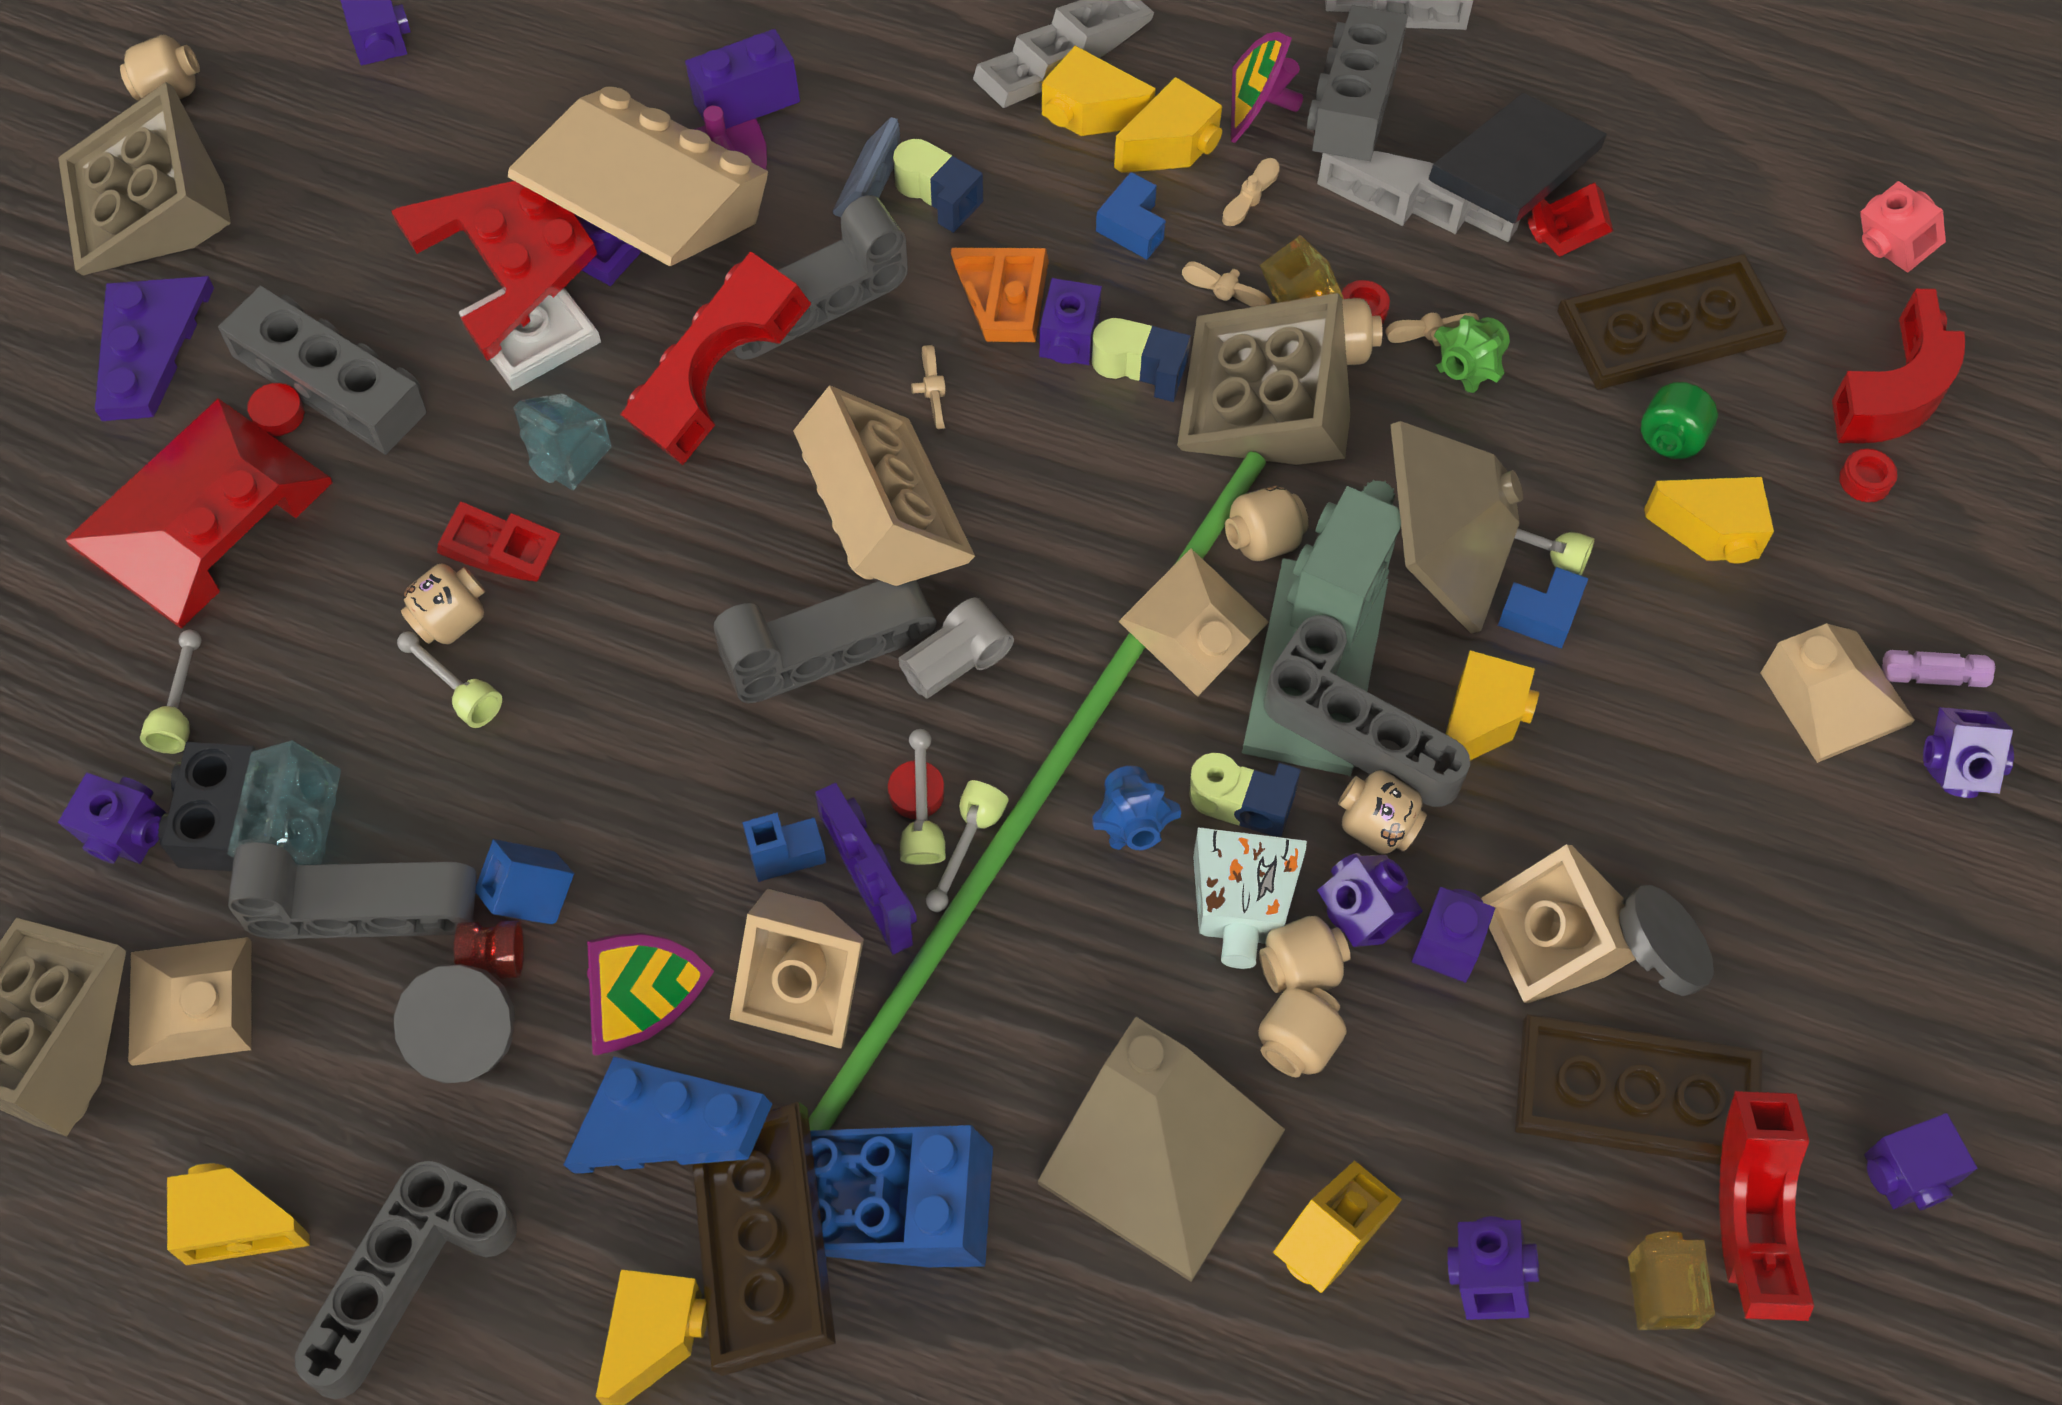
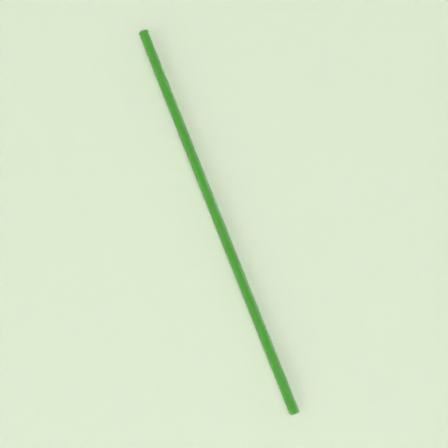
M1248 452L1176 563L1190 549L1204 559L1225 527L1226 520L1230 518L1231 505L1237 497L1248 492L1265 466L1266 461L1260 454ZM1130 632L810 1115V1131L830 1130L1142 654L1145 646Z

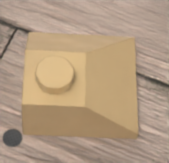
M1192 549L1119 621L1197 697L1269 623Z
M1826 623L1780 641L1761 671V675L1817 763L1910 726L1915 720L1890 681L1885 677L1884 672L1857 631Z
M1566 844L1481 898L1483 903L1496 907L1489 929L1524 1003H1531L1605 978L1636 960L1624 939L1619 924V910L1626 906L1622 902L1623 897L1572 845Z
M767 889L747 914L729 1019L841 1049L845 1042L864 939L822 902Z
M249 937L131 952L128 1062L132 1066L251 1050L252 941Z

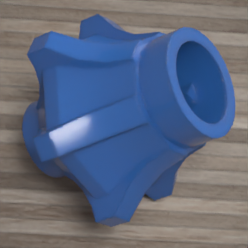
M1124 766L1114 770L1107 776L1104 783L1106 790L1104 802L1101 808L1092 816V824L1094 830H1104L1110 835L1109 843L1111 848L1120 850L1123 846L1128 845L1133 850H1146L1162 841L1160 832L1169 822L1181 817V808L1178 803L1163 796L1165 793L1163 785L1151 783L1144 769L1138 766Z

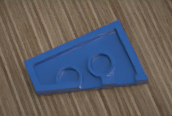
M614 1056L563 1165L572 1173L580 1174L592 1173L595 1167L618 1165L623 1170L644 1168L645 1163L676 1160L680 1165L747 1160L752 1153L772 1103L761 1093Z

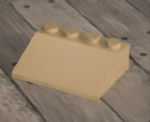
M604 87L599 91L579 98L509 167L508 177L662 263L672 266L755 225L768 171L753 164L747 155L737 151H729L710 141L711 139L706 133L688 129L671 120L666 112L656 108H649L635 101L627 91L617 87Z

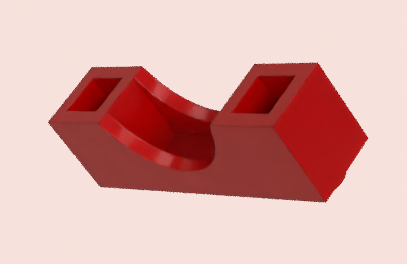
M750 251L741 263H737L730 269L725 277L724 285L713 299L698 309L693 317L692 325L681 339L666 349L660 359L658 368L646 383L638 386L631 393L627 406L620 415L638 432L680 464L684 465L715 426L706 405V386L710 373L716 363L727 352L745 343L765 341L780 344L810 307L811 302L795 282Z

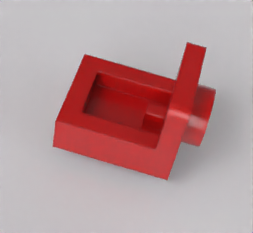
M1595 182L1551 204L1543 199L1532 208L1533 215L1528 217V224L1536 241L1539 244L1545 242L1559 257L1614 231L1604 193Z

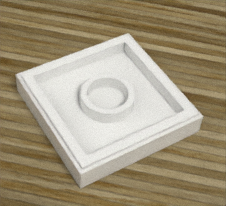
M502 288L459 311L460 317L505 293L504 289ZM563 288L554 298L548 295L529 314L531 321L524 328L521 324L518 325L500 343L502 350L490 361L514 391L601 343L597 329L566 289Z

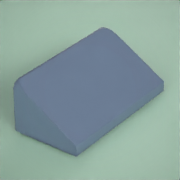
M889 118L864 145L833 209L835 216L841 217L844 210L860 197L866 195L880 197L894 168V151L900 144L898 119Z

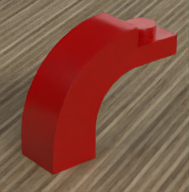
M1916 288L1899 318L1907 365L1899 369L1882 372L1847 371L1832 399L1838 443H1876L1898 438L1921 426L1930 418L1941 403L1963 363L1965 335L1964 331H1946L1947 316L1945 311L1939 308L1936 289Z
M1735 1091L1726 1121L1719 1184L1721 1240L1728 1283H1737L1746 1319L1809 1321L1814 1308L1799 1249L1795 1213L1798 1176L1810 1140L1797 1094Z

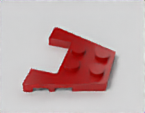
M516 181L402 206L391 211L397 225L416 254L459 231H464L504 289L505 293L461 317L466 330L487 361L494 358L502 350L500 343L518 325L521 324L524 328L531 321L529 314L548 295L554 298L597 255L594 242L572 212Z

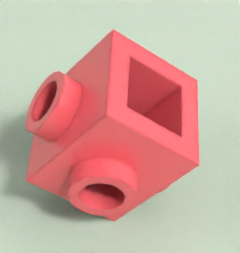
M1897 181L1883 194L1873 197L1866 207L1860 211L1863 229L1862 241L1868 251L1878 258H1887L1907 273L1946 242L1943 210L1936 206L1926 193L1922 191L1915 192L1900 181Z

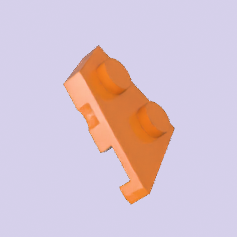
M952 248L951 257L985 341L1036 342L1049 263L1046 248Z

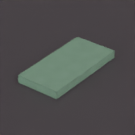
M1283 558L1242 753L1351 776L1353 769L1351 763L1276 723L1268 716L1264 708V697L1272 668L1297 631V628L1290 626L1294 604L1287 602L1288 594L1297 577L1293 574L1297 561ZM1386 579L1350 651L1344 650L1336 674L1366 692L1368 691L1388 579ZM1318 646L1308 647L1318 654L1328 653L1324 648ZM1292 687L1281 688L1286 694L1292 696L1302 695L1298 689ZM1330 714V716L1334 720L1339 721L1341 723L1351 722V720L1343 714Z

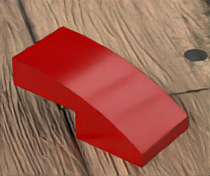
M460 501L438 543L437 553L491 573L538 582L560 539V533L513 513H510L506 521Z

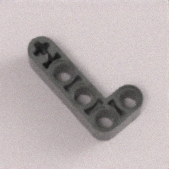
M874 195L860 197L844 210L841 216L842 240L778 270L799 286L811 302V305L780 344L765 341L745 343L732 349L738 358L746 360L758 357L891 292L903 282L908 270L906 237L879 198Z
M917 580L898 586L877 581L766 623L758 605L752 603L736 605L725 610L714 621V632L719 654L738 698L744 703H757L916 643L933 632L937 621Z
M1315 615L1307 618L1298 627L1272 668L1264 697V708L1268 716L1281 726L1369 774L1378 770L1390 773L1417 790L1421 795L1423 804L1432 807H1443L1452 803L1460 792L1471 764L1470 755L1466 748L1450 736L1337 676L1336 674L1347 642L1345 629L1337 620L1325 615ZM1318 646L1324 648L1328 653L1318 654L1308 647ZM1292 687L1298 689L1302 695L1292 696L1286 694L1281 688ZM1330 714H1343L1347 716L1351 720V722L1341 723L1339 721L1334 720L1330 716ZM1379 741H1393L1401 749L1391 750L1385 748ZM1413 755L1419 757L1417 762L1412 760ZM1437 770L1443 771L1444 774H1443V775H1442V774H1439V773H1437L1436 771H1437Z
M246 843L235 849L228 907L248 933L267 939L462 934L469 932L473 927L477 871L471 866L457 862L297 865L290 853L282 847L268 843Z
M423 1161L409 1167L398 1180L300 1342L295 1354V1368L299 1377L327 1398H345L354 1393L364 1382L446 1241L483 1257L497 1256L506 1251L514 1242L517 1233V1221L501 1195L493 1189L437 1162ZM436 1185L445 1186L444 1194L438 1203L431 1207H419L420 1196L426 1189ZM485 1211L498 1212L496 1223L490 1230L480 1234L471 1233L472 1222L479 1214ZM404 1239L412 1240L410 1252L404 1259L395 1263L386 1262L388 1249L395 1242ZM366 1295H378V1304L374 1312L364 1319L354 1320L353 1310L355 1304ZM342 1328H345L356 1338L354 1343L344 1335L343 1337L339 1336ZM327 1357L332 1360H337L338 1358L342 1360L340 1366L335 1371L329 1368L324 1370L321 1368Z

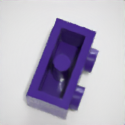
M775 29L685 60L693 102L699 114L704 120L703 112L707 107H720L723 111L725 129L800 102L794 59Z

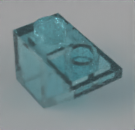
M563 393L520 400L513 407L521 430L519 434L525 443L530 458L529 465L540 478L549 483H553L556 480L569 489L574 490L612 447L605 419Z

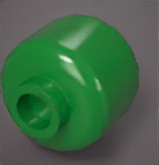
M1673 382L1665 385L1654 395L1643 414L1640 427L1643 439L1652 450L1667 458L1687 459L1695 456L1705 446L1716 426L1718 417L1716 403L1708 392L1697 385L1687 382Z

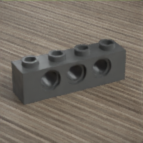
M1352 5L1346 23H1337L1333 45L1328 50L1324 73L1320 75L1316 100H1312L1308 116L1307 129L1315 131L1312 151L1371 162L1401 57L1408 19L1407 14Z
M260 285L218 326L232 357L272 383H283L291 386L296 390L302 402L385 455L427 413L419 392L421 386L411 373L401 367H397L395 370L381 361L379 356L370 347L363 343H358L357 345L343 338L339 330L329 321L323 318L316 321L305 314L299 304L285 294L278 297Z

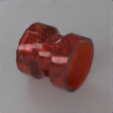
M499 921L495 927H483L479 922H459L454 939L455 964L475 966L487 970L489 973H495L500 979L520 978L524 963V939L520 921Z

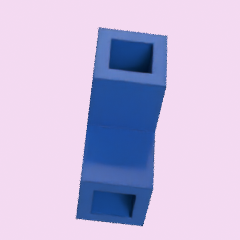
M1130 172L1097 211L1096 232L1147 260L1164 240L1166 220L1150 212L1155 206L1157 186Z
M1556 567L1546 593L1514 582L1497 626L1562 649L1588 578Z
M778 813L742 822L758 882L826 863L825 851L815 817L782 827Z

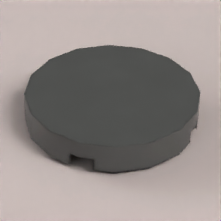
M1653 885L1640 886L1626 895L1622 900L1626 906L1619 910V924L1628 947L1641 967H1644L1647 971L1655 968L1664 977L1658 981L1660 986L1681 996L1694 994L1709 985L1714 976L1713 958L1705 937L1685 908L1666 891Z
M464 964L440 965L417 976L401 994L394 1014L395 1041L405 1061L422 1076L442 1083L468 1082L494 1069L509 1051L513 1039V1022H515L514 1005L504 985L487 970Z

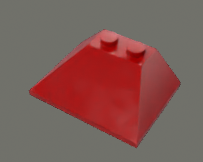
M218 398L69 535L65 541L70 547L182 629L220 592L208 572V569L275 505H278L297 518L333 482L327 474Z

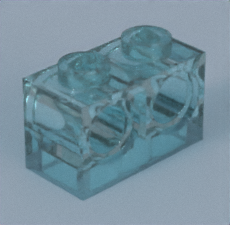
M293 740L251 752L227 854L234 857L235 849L246 843H268L287 850L297 865H321L325 854V844L332 811L336 803L341 769Z

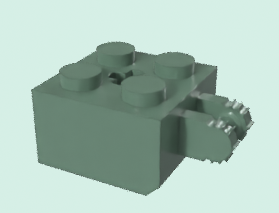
M1372 480L1371 483L1368 482L1367 486H1364L1361 492L1347 486L1337 505L1328 502L1316 527V532L1319 533V536L1314 546L1309 544L1304 546L1293 570V574L1297 577L1287 598V602L1294 604L1290 626L1298 629L1307 618L1315 615H1325L1334 618L1342 624L1346 631L1347 642L1344 649L1346 651H1350L1388 577V566L1396 538L1401 530L1400 511L1398 507L1393 506L1395 498L1394 488H1391L1386 481Z

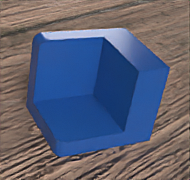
M493 839L477 881L475 893L492 914L554 924L559 917L575 873L552 850Z

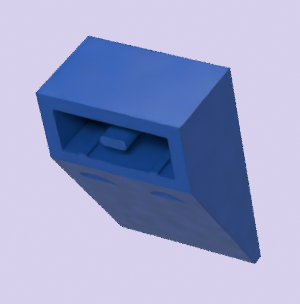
M972 1125L810 1131L826 1257L918 1267H985L993 1146Z

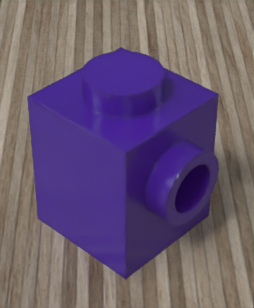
M340 0L361 66L407 54L402 35L411 33L403 4L393 6L392 0Z
M1055 278L1051 279L1040 325L1039 357L1052 359L1062 364H1090L1093 332L1100 319L1102 286Z
M1440 887L1429 912L1412 963L1466 983L1479 957L1496 907L1483 903L1479 896L1470 891L1462 889L1448 890Z
M1947 1113L1884 1136L1864 1154L1868 1161L1867 1171L1873 1186L1880 1194L1886 1195L1893 1210L1915 1202L1919 1210L1935 1206L1952 1197L1953 1194L1950 1188L1958 1185L1978 1169Z

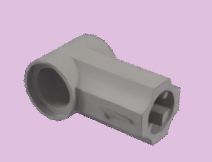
M974 597L962 602L953 609L945 619L942 629L900 656L899 667L904 672L908 683L918 695H923L928 699L973 667L977 670H984L996 664L1009 652L1014 638L981 599Z

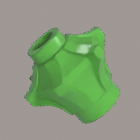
M1464 315L1460 318L1459 326L1455 328L1441 326L1436 330L1434 337L1441 345L1442 361L1436 365L1440 373L1445 372L1452 379L1461 380L1465 391L1470 393L1477 391L1482 381L1490 379L1497 383L1502 379L1505 373L1502 366V357L1509 347L1510 338L1507 329L1500 321L1490 317L1477 321L1473 316Z

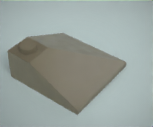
M167 82L58 157L75 271L81 275L195 248L231 223L224 185L174 87Z
M1339 293L1197 316L1177 444L1181 451L1245 458L1248 452H1256L1265 461L1294 465L1345 459L1350 422V400L1343 302Z
M1402 421L1390 424L1405 567L1471 634L1482 630L1520 524L1517 502L1523 500L1520 480L1513 470L1507 471L1492 453Z
M20 918L14 920L0 941L1 1111L66 1137L75 1123L84 1116L88 1109L89 1101L101 1084L126 950L117 944Z
M1135 1017L1103 1065L1039 1177L1038 1185L1192 1282L1284 1134L1285 1129L1187 1047Z

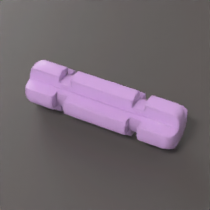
M1889 650L1884 654L1882 671L1890 682L1908 683L1912 678L1916 680V683L1960 686L1965 682L1968 683V686L1988 687L1993 683L1995 663L1986 655L1968 654L1966 658H1962L1960 654L1916 651L1914 655H1911L1908 651Z

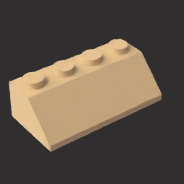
M829 385L793 431L803 452L802 458L811 470L817 484V492L824 500L832 519V527L840 537L848 556V564L852 570L865 579L871 580L875 578L898 586L968 564L975 557L973 550L910 420Z

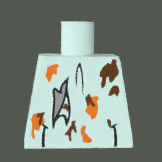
M1198 827L1193 860L1199 932L1204 936L1223 938L1221 962L1226 966L1240 969L1254 967L1256 965L1258 943L1266 944L1269 931L1284 927L1305 855L1307 841Z

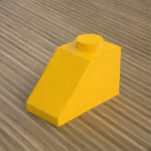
M1074 46L1042 82V115L1047 117L1053 124L1065 127L1080 136L1121 131L1155 98L1156 88Z
M1175 77L1116 135L1114 168L1121 173L1190 167L1203 153H1211L1219 143L1222 136V129L1220 128L1222 105Z
M1762 477L1656 481L1644 508L1645 516L1648 520L1706 561L1727 560L1729 563L1739 564L1759 559L1774 532Z
M1470 650L1461 674L1445 732L1446 735L1457 740L1466 748L1470 755V760L1512 741L1520 721L1531 723L1539 697L1538 691L1530 689L1535 668Z
M1354 1160L1311 1199L1273 1253L1286 1263L1288 1270L1295 1278L1303 1283L1311 1284L1322 1293L1346 1269L1402 1199Z
M215 1163L200 1164L189 1168L188 1174L167 1177V1250L185 1265L310 1246L309 1233L292 1216L231 1168Z
M621 1270L596 1392V1398L602 1405L627 1404L691 1356L694 1337L703 1338L707 1327L705 1299H701L702 1292L695 1279Z

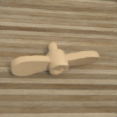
M1267 158L1262 160L1254 174L1249 176L1248 180L1242 184L1240 194L1223 211L1222 222L1224 225L1235 226L1241 223L1250 207L1259 203L1262 191L1274 183L1279 176V163L1276 159Z
M1188 262L1182 270V275L1188 283L1213 290L1215 296L1223 301H1228L1234 297L1251 307L1271 304V299L1261 291L1240 284L1238 280L1240 273L1236 269H1232L1230 273H1224L1221 276L1198 262Z
M1428 313L1421 320L1395 321L1386 328L1385 332L1388 340L1392 343H1402L1425 336L1428 340H1433L1435 346H1441L1434 337L1438 328L1441 326L1455 328L1460 325V318L1464 315L1473 316L1477 321L1480 319L1475 313H1464L1441 319L1438 313Z
M925 345L922 347V361L926 377L923 378V383H911L912 394L924 393L925 398H930L935 426L937 429H944L945 424L940 397L945 396V381L943 376H937L934 346Z

